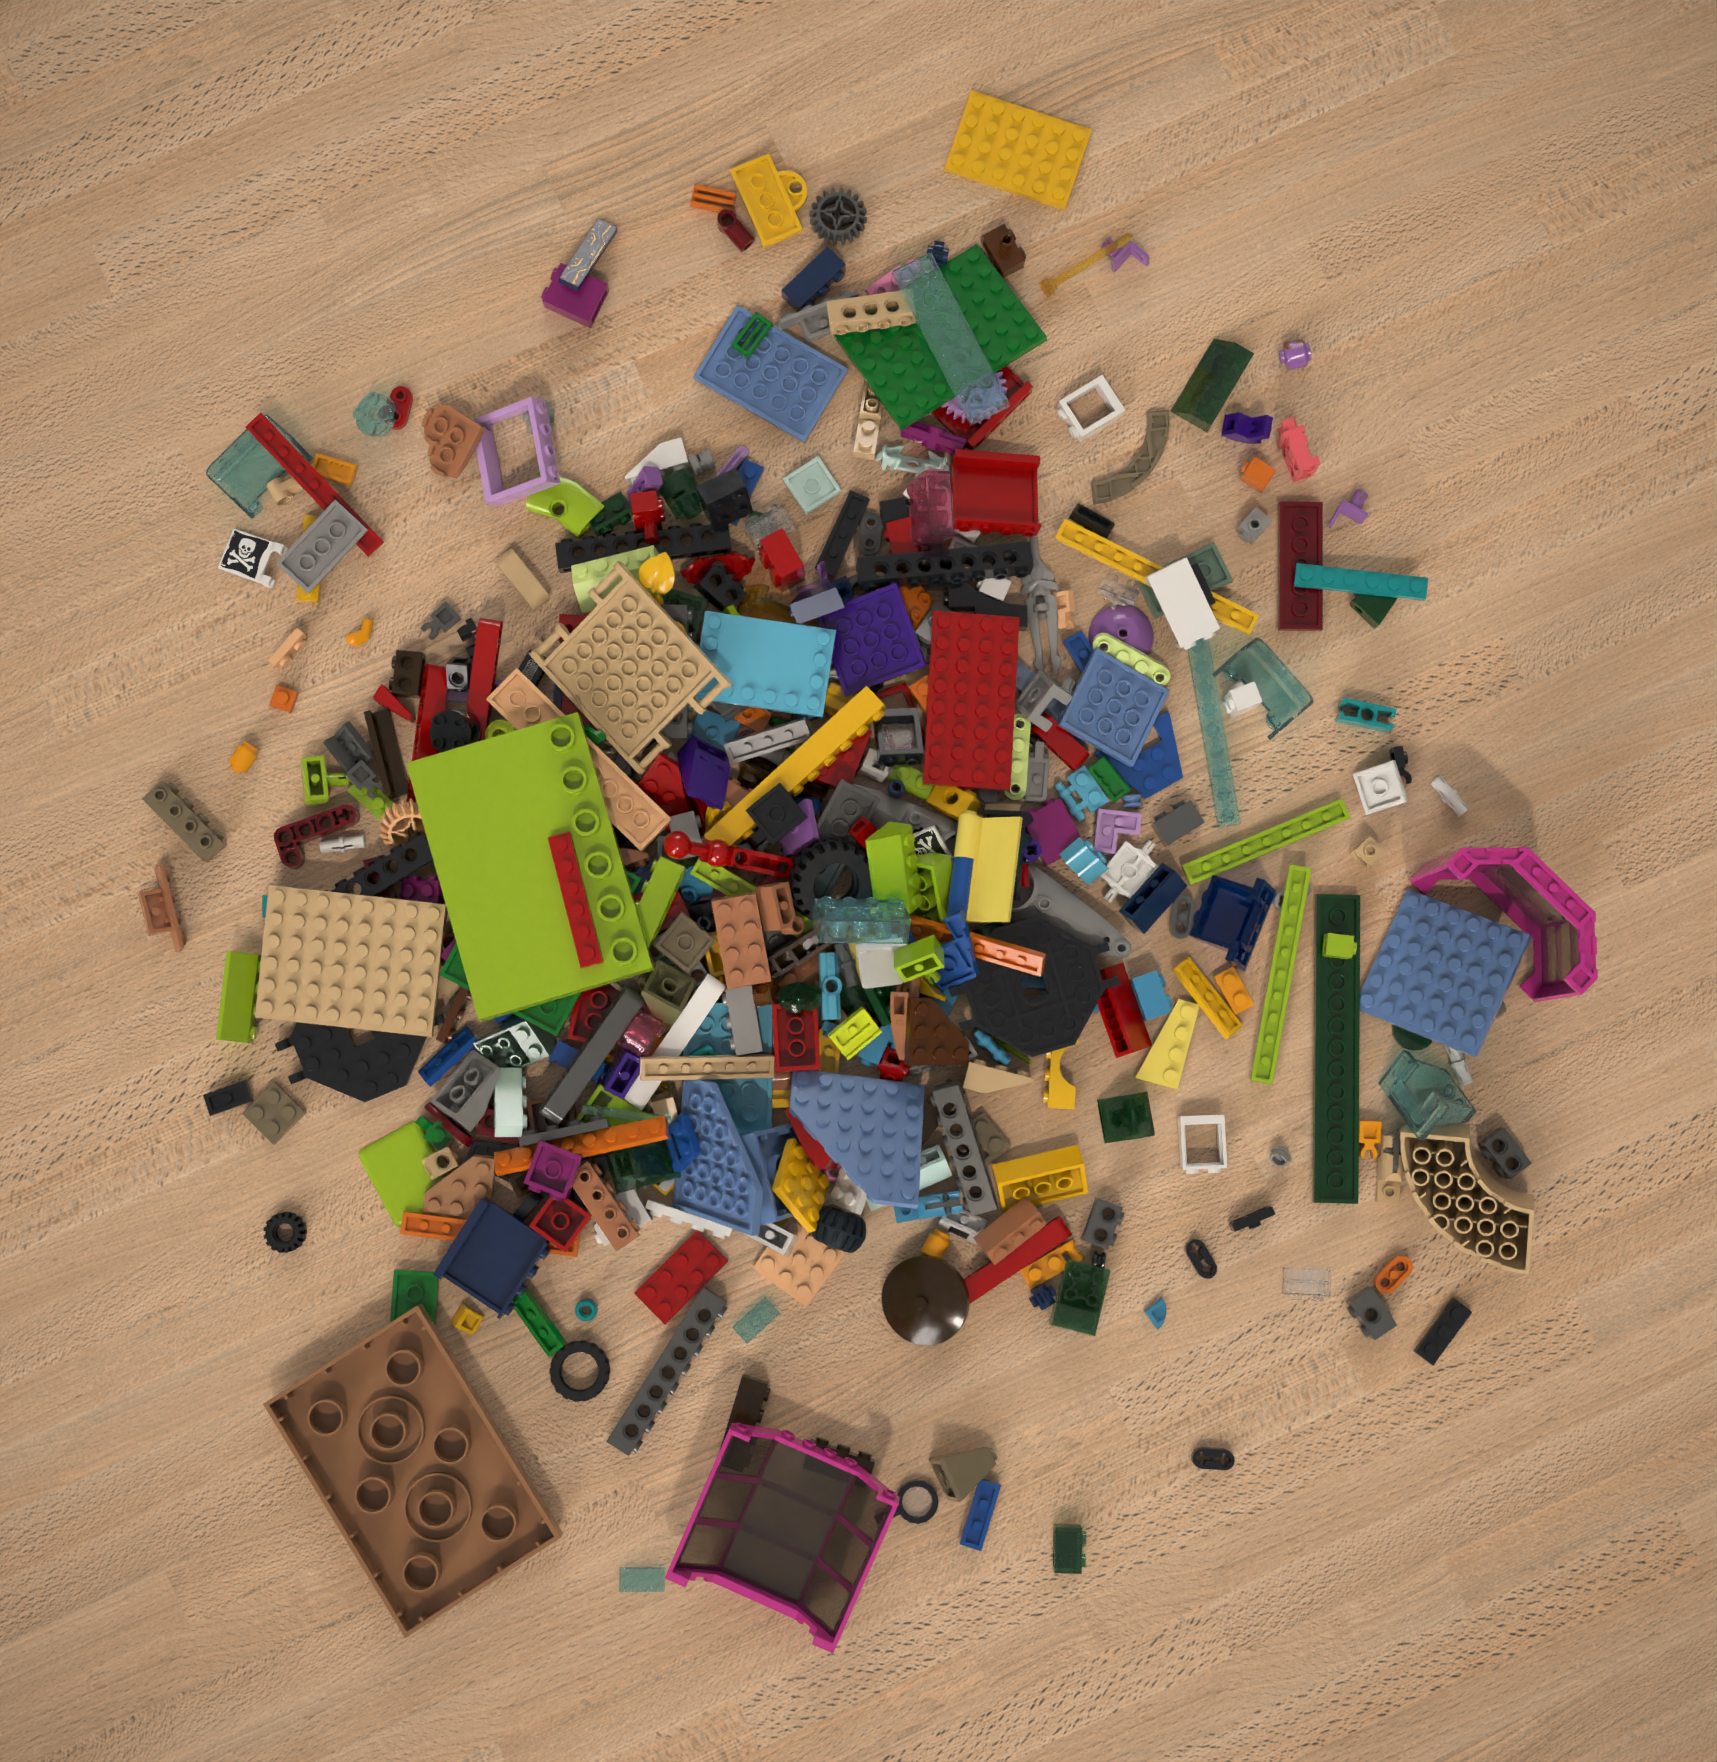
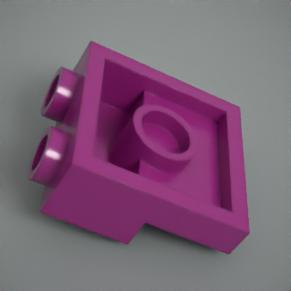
M409 876L408 880L401 881L400 899L446 904L438 876H427L426 880H421L419 876Z
M540 1140L524 1183L529 1185L528 1189L541 1193L543 1190L550 1193L549 1197L554 1200L562 1201V1198L568 1199L583 1156Z

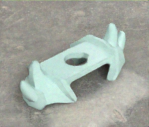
M885 444L875 458L876 462L882 459V470H886L887 466H889L891 471L898 469L926 475L931 479L936 475L938 482L941 480L943 472L947 477L950 475L947 458L940 457L932 450L928 451L930 459L924 460L901 455L900 452L904 448L903 444L891 447ZM907 463H916L918 467H910Z

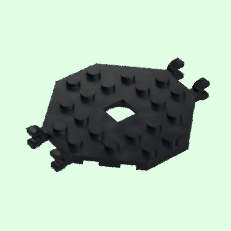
M1035 916L995 928L990 937L1046 954L1042 976L1047 995L1026 1000L1021 979L1033 976L1032 974L982 959H977L979 969L977 977L965 981L962 985L949 988L951 997L967 993L974 1018L960 1022L961 1031L978 1027L1023 1053L1034 1057L1075 1045L1104 990L1120 985L1118 976L1102 981L1095 955L1110 951L1108 942L1091 946Z
M443 1014L435 1016L434 1026L444 1023L445 1018ZM296 1022L291 1036L274 1044L277 1051L294 1046L303 1070L288 1076L291 1084L308 1078L355 1099L367 1102L408 1084L427 1037L372 1031L375 1039L355 1046L348 1029L345 1027Z

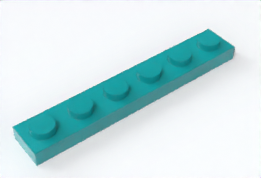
M1297 563L1294 587L1425 601L1428 578Z

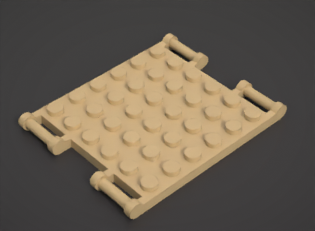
M617 561L613 565L614 569L595 588L592 587L588 592L590 597L598 604L597 607L571 634L562 623H558L554 627L555 630L537 649L534 648L530 652V656L587 719L606 735V739L640 775H643L647 770L646 767L657 757L660 751L662 752L672 745V742L661 731L688 704L702 715L707 710L706 707L725 688L728 689L733 683L627 570V567L622 562ZM621 575L623 579L603 598L602 593ZM562 637L564 641L545 659L543 655ZM715 677L718 683L698 701L696 696ZM655 738L658 744L641 761H638L636 756Z

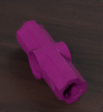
M914 422L901 431L900 435L901 437L921 443L922 446L929 449L941 450L953 455L955 449L965 450L967 445V439L947 433L944 429L932 425L927 426L920 422Z

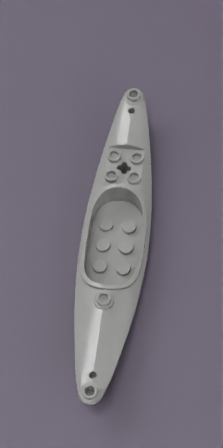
M853 784L880 799L869 820L877 830L889 821L912 825L913 832H918L935 825L954 858L957 822L899 798L894 799L883 792ZM1023 861L1022 864H1028L1030 886L1021 887L1020 901L1013 900L1010 922L1015 923L1037 916L1091 946L1108 942L1110 951L1100 953V955L1123 959L1130 955L1132 950L1130 942L1115 927L1031 863Z

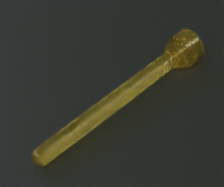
M1130 233L1124 234L1054 279L1045 278L1039 282L1046 297L1054 294L1055 290L1058 289L1057 286L1130 242L1132 235Z

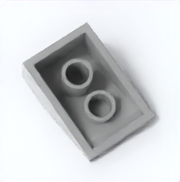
M472 1050L430 1102L446 1116L471 1132L485 1114L501 1068Z

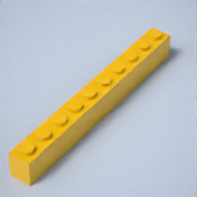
M867 686L864 687L706 832L704 837L711 841L721 839L734 847H738L743 840L747 841L755 833L754 830L758 826L745 811L779 783L784 786L791 796L795 797L800 794L804 789L803 785L808 781L812 782L820 775L819 771L825 765L826 767L830 766L836 760L835 756L840 751L845 752L853 744L852 740L857 736H863L873 721L877 722L885 715L884 711L887 709L885 705Z

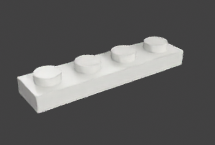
M648 1199L645 1207L650 1210L649 1214L661 1218L662 1214L671 1217V1222L682 1225L684 1221L692 1224V1229L703 1232L705 1228L713 1231V1236L722 1239L725 1238V1235L730 1237L732 1229L651 1199Z

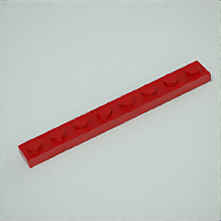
M262 413L258 414L245 426L324 511L336 500L369 530L356 543L368 557L384 543Z

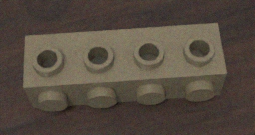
M161 780L142 799L202 861L208 863L227 845L222 840L225 838L224 835L216 828L212 830L207 825L210 821L202 813L197 814L192 809L194 805L186 797L182 799L177 794L179 789L173 783L169 782L167 784Z

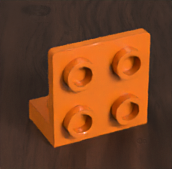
M909 586L899 587L914 630L916 631L934 598L921 586L915 588Z

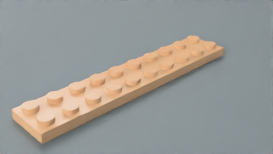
M517 668L486 698L517 730L566 716ZM587 737L612 824L642 852L669 825L672 819Z

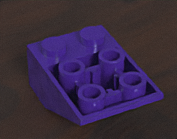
M692 735L677 752L685 791L690 797L704 801L709 807L722 810L730 772L727 753Z

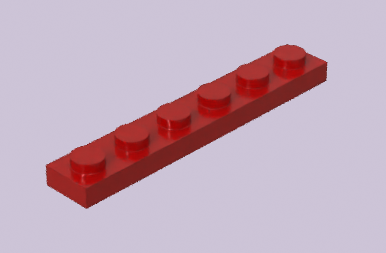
M566 832L548 837L580 968L604 963L571 833Z

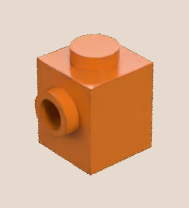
M1254 457L1251 462L1247 460L1240 470L1243 473L1240 480L1262 493L1276 470L1257 457Z

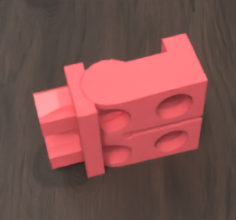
M1294 417L1283 420L1281 427L1277 429L1280 436L1277 446L1278 449H1282L1283 458L1294 483L1313 476L1321 463L1318 456L1311 457L1307 447V436L1304 434L1306 431L1304 425L1298 427Z

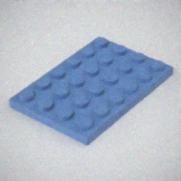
M737 305L694 375V380L805 444L848 373V368L784 331H779L775 326H773L750 359H746L737 350H733L731 344L754 314ZM757 319V321L754 323V325L751 327V329L739 343L740 347L744 344V342L753 332L755 327L758 325V323L760 322L759 319ZM764 324L763 327L760 329V331L757 333V335L755 336V338L752 340V342H751V343L749 344V346L746 348V351L749 350V348L752 346V344L755 342V340H756V339L758 338V336L761 334V332L763 331V329L766 327V324Z

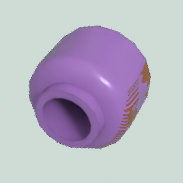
M1303 339L1285 342L1283 350L1279 351L1280 363H1285L1289 370L1306 367L1308 361L1311 360L1309 343H1305Z

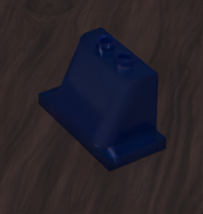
M1213 875L1208 889L1202 895L1201 907L1194 915V924L1189 936L1227 952L1225 960L1236 969L1245 972L1276 890L1266 880L1257 878L1254 886L1250 887Z

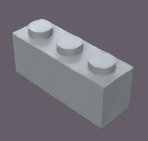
M753 985L732 989L726 988V993L722 994L724 1007L728 1006L729 1015L726 1016V1023L728 1029L732 1028L733 1037L729 1038L731 1051L735 1050L736 1056L763 1051Z

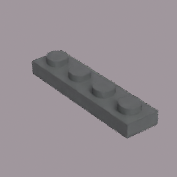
M600 1115L590 1117V1122L581 1124V1120L567 1122L568 1127L560 1129L559 1125L545 1127L546 1132L537 1133V1129L523 1132L524 1136L518 1137L520 1146L539 1143L540 1140L545 1142L609 1128L610 1122L609 1119H603V1116Z

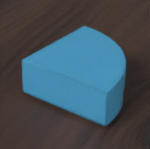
M1160 1298L1144 1310L1156 1329L1163 1325L1166 1317V1304L1163 1298Z

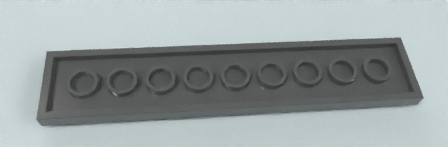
M840 779L816 823L819 834L818 841L822 843L825 838H831L834 841L839 838L844 839L847 843L851 842L856 845L857 842L847 831L862 816L869 821L880 799ZM830 864L817 874L814 881V891L820 899L827 900L845 866L844 864ZM792 877L787 878L785 882L792 880ZM792 897L794 909L804 914ZM763 930L767 955L796 938L792 934H783L781 930ZM785 974L777 976L765 985L759 984L777 993L780 987L778 984Z

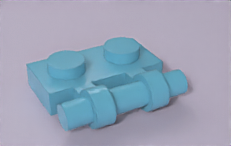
M1085 765L1066 778L1070 784L1069 787L1066 788L1062 782L1054 786L1059 793V798L1066 802L1070 808L1069 812L1072 816L1075 815L1079 822L1086 818L1082 809L1086 807L1092 814L1109 802V799ZM1074 791L1082 801L1079 804L1070 795Z

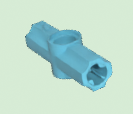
M837 952L818 953L819 981L817 982V990L820 994L821 1020L841 1019L840 991L842 990V983L839 979ZM828 980L833 983L831 992H828L826 989Z

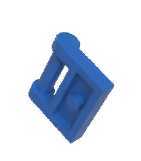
M681 1113L668 1126L669 1139L665 1140L673 1161L672 1168L674 1172L686 1169L702 1153L688 1113Z

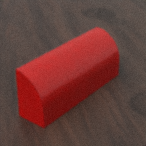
M1124 963L1099 970L1102 981L1118 976L1120 985L1105 989L1097 1003L1116 1058L1152 1046Z

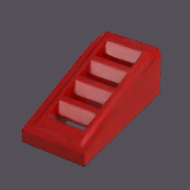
M381 684L373 696L374 700L410 723H414L416 720L414 716L385 685Z

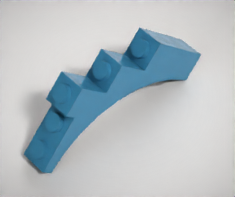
M949 989L942 991L946 996L945 1002L928 996V998L934 1000L947 1017L958 995L951 997ZM823 1021L819 1029L824 1031L823 1036L829 1038L827 1034L838 1025ZM891 1024L879 1027L882 1033L855 1055L860 1058V1063L871 1067L872 1064L878 1065L888 1042L891 1043L890 1048L896 1049Z

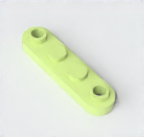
M1099 633L1094 637L1092 642L1093 650L1096 648L1100 649L1161 686L1166 685L1170 681V670L1165 664L1108 633ZM1106 643L1108 645L1106 648L1100 647L1101 644ZM1162 674L1163 678L1157 679L1156 676Z
M1023 714L1014 715L1011 787L1018 786L1019 792H1012L1011 787L1010 791H1004L1006 798L1011 801L1021 800L1025 796L1027 787L1031 722ZM1022 721L1024 727L1018 728L1016 722Z

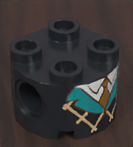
M448 710L434 715L429 731L433 748L440 752L478 742L481 735L478 720H475L470 712L464 710Z

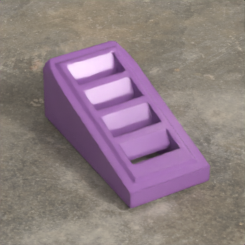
M644 466L627 492L630 506V493L657 491L662 486L663 481L659 468Z

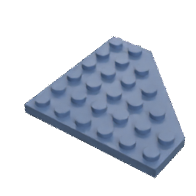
M814 1070L793 1071L789 1112L794 1118L797 1117L804 1125L803 1128L814 1140H818L831 1159L846 1171L845 1174L850 1180L867 1194L866 1197L873 1204L918 1208L925 1085Z
M683 1080L680 1114L688 1113L702 1153L686 1169L675 1172L672 1207L742 1233L757 1236L759 1235L761 1225L763 1189L717 1083L708 1080Z

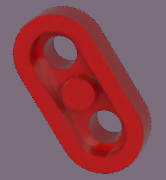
M398 386L392 390L385 413L387 425L394 430H400L406 426L413 403L412 393L404 386ZM399 394L405 395L404 398L401 400H399L397 397ZM394 414L399 415L397 420H392Z

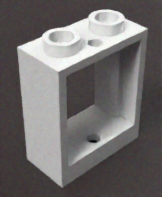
M1103 375L1061 399L1056 410L1062 421L1065 420L1069 425L1068 430L1074 439L1077 438L1079 442L1084 441L1120 419L1126 411ZM1096 389L1111 413L1083 430L1068 405L1091 390Z
M1225 1115L1177 1116L1180 1169L1186 1170V1174H1198L1199 1169H1208V1173H1221V1168H1227ZM1216 1124L1218 1162L1187 1163L1185 1125Z

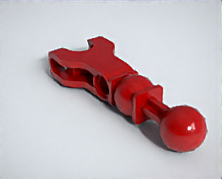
M682 831L671 832L663 842L664 850L669 857L681 859L688 854L699 856L700 861L706 862L713 867L727 865L782 878L791 877L790 870L795 868L794 861L790 858L730 846L721 839L712 841L704 839L702 843L694 842ZM740 853V859L736 862L735 857ZM781 861L787 864V869L783 873L778 871Z

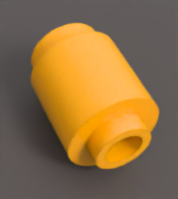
M244 741L242 745H238L229 758L228 762L231 763L229 768L238 774H241L242 771L247 773L257 759L259 750Z
M934 1229L933 1233H929L920 1251L924 1253L923 1255L942 1258L949 1245L948 1240L950 1236Z

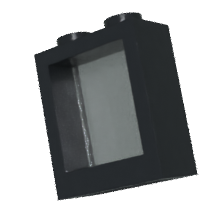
M886 709L884 711L885 715L879 721H873L878 766L893 767L895 765L915 766L922 764L924 751L919 709Z

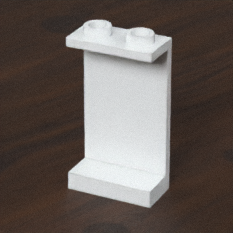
M1187 557L1144 577L1146 584L1151 585L1178 642L1175 644L1177 648L1184 647V650H1187L1197 645L1195 641L1201 638L1207 640L1216 635L1215 631L1219 630L1220 627Z

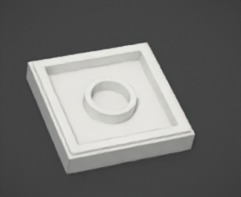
M1395 760L1353 774L1366 815L1409 802Z

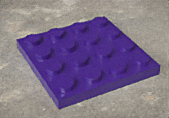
M898 583L855 598L845 608L817 617L820 628L836 630L832 662L845 696L860 692L866 686L870 688L927 666Z

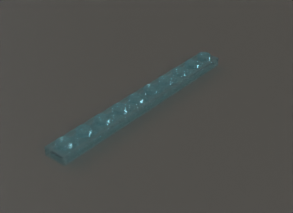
M1201 638L1195 641L1197 645L1187 649L1217 825L1218 828L1240 825L1241 822L1209 639L1204 640Z

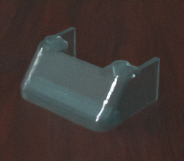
M1255 638L1237 651L1213 673V676L1216 677L1223 672L1229 681L1238 682L1241 680L1245 685L1255 681L1263 701L1261 704L1269 712L1266 715V723L1269 728L1274 730L1267 736L1269 740L1313 704V698L1307 689L1260 638Z

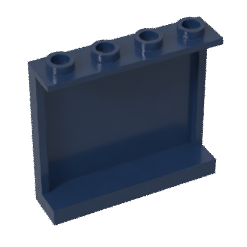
M484 1197L478 1202L433 1275L439 1279L446 1278L497 1312V1318L500 1319L505 1314L509 1316L516 1304L513 1301L517 1296L521 1297L527 1288V1285H525L529 1277L532 1279L539 1270L537 1264L540 1259L544 1260L551 1251L549 1247L551 1242L530 1228L528 1224L489 1198Z

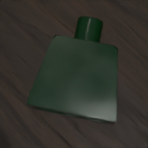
M1352 593L1355 595V598L1350 603V606L1375 629L1383 621L1398 598Z

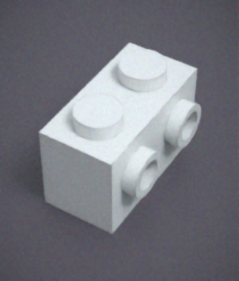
M1255 681L1246 685L1240 682L1227 690L1228 693L1224 696L1222 705L1226 714L1229 713L1232 718L1256 709L1263 701Z

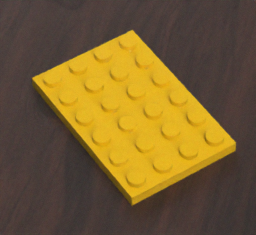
M971 90L944 171L1065 211L1092 130Z

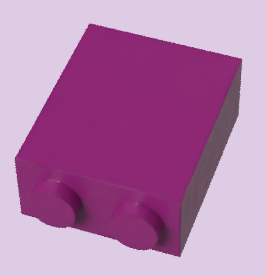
M560 263L558 269L555 268L551 274L550 279L552 281L549 287H545L541 299H543L544 307L592 328L608 295V284L588 276L580 290L575 291L559 283V277L567 267V265Z
M1054 798L1042 803L1043 808L1037 811L1035 808L1026 811L1032 815L1033 822L1030 825H1026L1025 831L1041 845L1042 853L1040 859L1044 867L1061 859L1060 853L1081 837L1061 798L1056 801Z

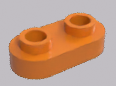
M1403 1255L1394 1256L1375 1275L1373 1283L1376 1290L1384 1294H1390L1395 1291L1411 1274L1413 1270L1411 1260ZM1399 1262L1403 1264V1268L1401 1270H1398L1396 1268V1265ZM1383 1278H1386L1388 1280V1284L1386 1286H1382L1381 1280Z

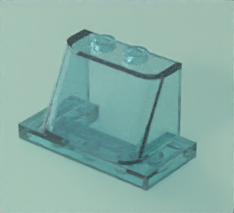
M1406 1050L1399 1054L1378 1082L1416 1138L1422 1141L1427 1138L1434 1127L1466 1123L1477 1111L1446 1069L1417 1060Z

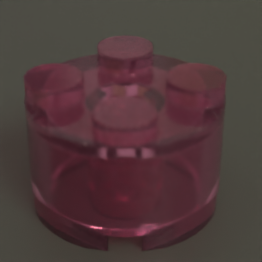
M642 1006L639 1009L640 1013L635 1015L623 1032L622 1041L618 1039L616 1044L639 1058L642 1055L645 1057L649 1055L653 1048L651 1045L655 1037L659 1038L665 1029L662 1024L663 1020L654 1016Z

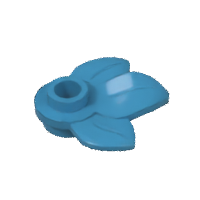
M694 865L687 869L679 886L681 888V897L688 903L699 901L701 897H708L714 890L712 886L690 874Z

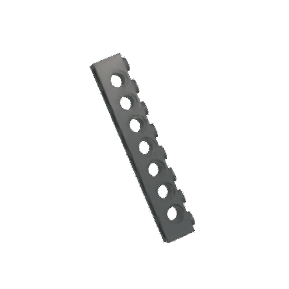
M704 1286L607 1439V1443L628 1456L632 1451L634 1453L638 1451L643 1443L640 1440L644 1432L647 1434L650 1432L655 1424L652 1421L656 1413L661 1414L667 1405L664 1400L668 1393L670 1395L674 1394L679 1386V1383L676 1381L680 1374L686 1375L691 1367V1364L688 1362L692 1355L698 1356L703 1348V1345L700 1343L704 1336L709 1338L715 1329V1326L712 1325L716 1317L721 1319L727 1310V1307L724 1306L727 1300ZM701 1309H708L711 1312L709 1320L704 1321L699 1317ZM689 1328H696L699 1331L697 1339L692 1340L687 1336ZM677 1347L686 1349L687 1356L680 1359L675 1355ZM671 1366L675 1370V1375L671 1378L664 1376L663 1368ZM654 1385L660 1386L663 1394L659 1397L653 1396L651 1387ZM640 1405H648L651 1413L648 1416L641 1415L639 1413ZM635 1424L638 1427V1433L630 1435L627 1432V1425Z

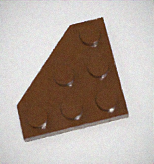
M908 997L904 1064L908 1066L968 1065L969 1042L934 1000L928 997Z

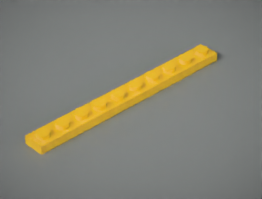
M1064 519L1055 536V540L1145 585L1147 584L1144 577L1164 568L1067 519ZM1211 591L1215 604L1211 605L1210 608L1215 619L1249 636L1260 615Z

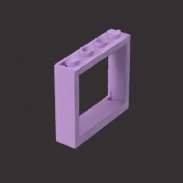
M529 397L473 419L486 428L476 447L486 504L502 506L560 484L559 469L556 463L555 448L551 436L552 430L549 425L548 409L546 408L545 400ZM529 411L541 477L504 490L492 425Z

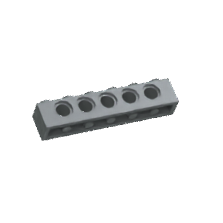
M661 605L674 621L682 623L687 635L693 640V632H689V623H693V610H689L688 605ZM688 704L681 711L683 714L682 720L679 722L672 720L661 733L667 738H689V734L693 733V721L689 720V712L693 711V707Z
M960 1080L936 1085L933 1087V1094H930L933 1107L937 1106L939 1111L937 1121L940 1128L944 1127L946 1135L943 1136L946 1148H950L952 1156H950L951 1166L953 1169H957L959 1175L956 1177L959 1190L963 1189L965 1197L962 1200L965 1210H969L971 1216L997 1210V1199ZM947 1103H953L956 1106V1109L953 1111H948L945 1109L944 1105ZM953 1124H960L963 1129L956 1132L951 1129V1126ZM964 1144L968 1146L969 1150L967 1152H960L957 1147ZM971 1165L976 1170L968 1173L964 1170V1167ZM979 1186L982 1191L980 1193H973L970 1188Z

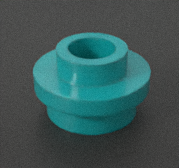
M583 1299L575 1307L576 1316L582 1321H591L598 1312L596 1303L591 1299ZM584 1306L590 1307L591 1311L589 1314L583 1312Z

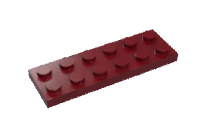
M1279 501L1278 631H1322L1323 590L1294 587L1297 563L1323 566V502Z

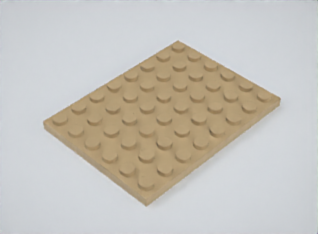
M269 885L255 1018L433 1037L447 912L446 904Z

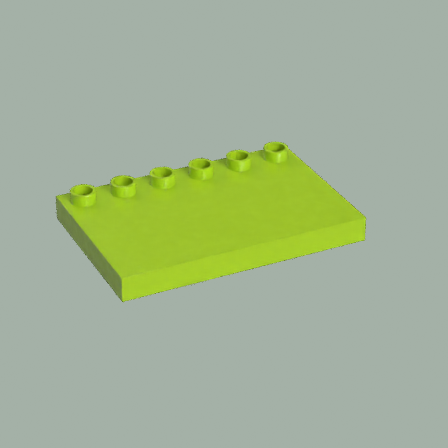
M578 712L406 763L478 1020L484 1022L655 970L583 722ZM570 832L604 961V963L586 968H580L548 842V837Z

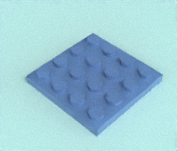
M1096 648L1093 650L1072 693L1073 698L1066 705L1057 725L1123 764L1133 767L1170 690Z

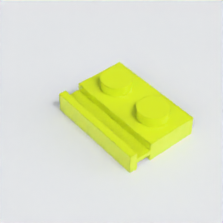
M861 1006L827 1035L845 1058L849 1060L879 1036L882 1031Z

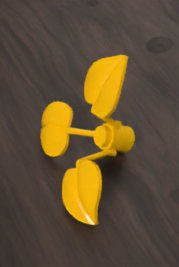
M666 552L646 560L639 569L641 584L646 588H652L651 596L660 606L664 605V600L657 592L661 594L669 592L675 582L673 563ZM675 621V622L682 628V630L687 634V632H686L684 626H683L681 623H679L678 621Z

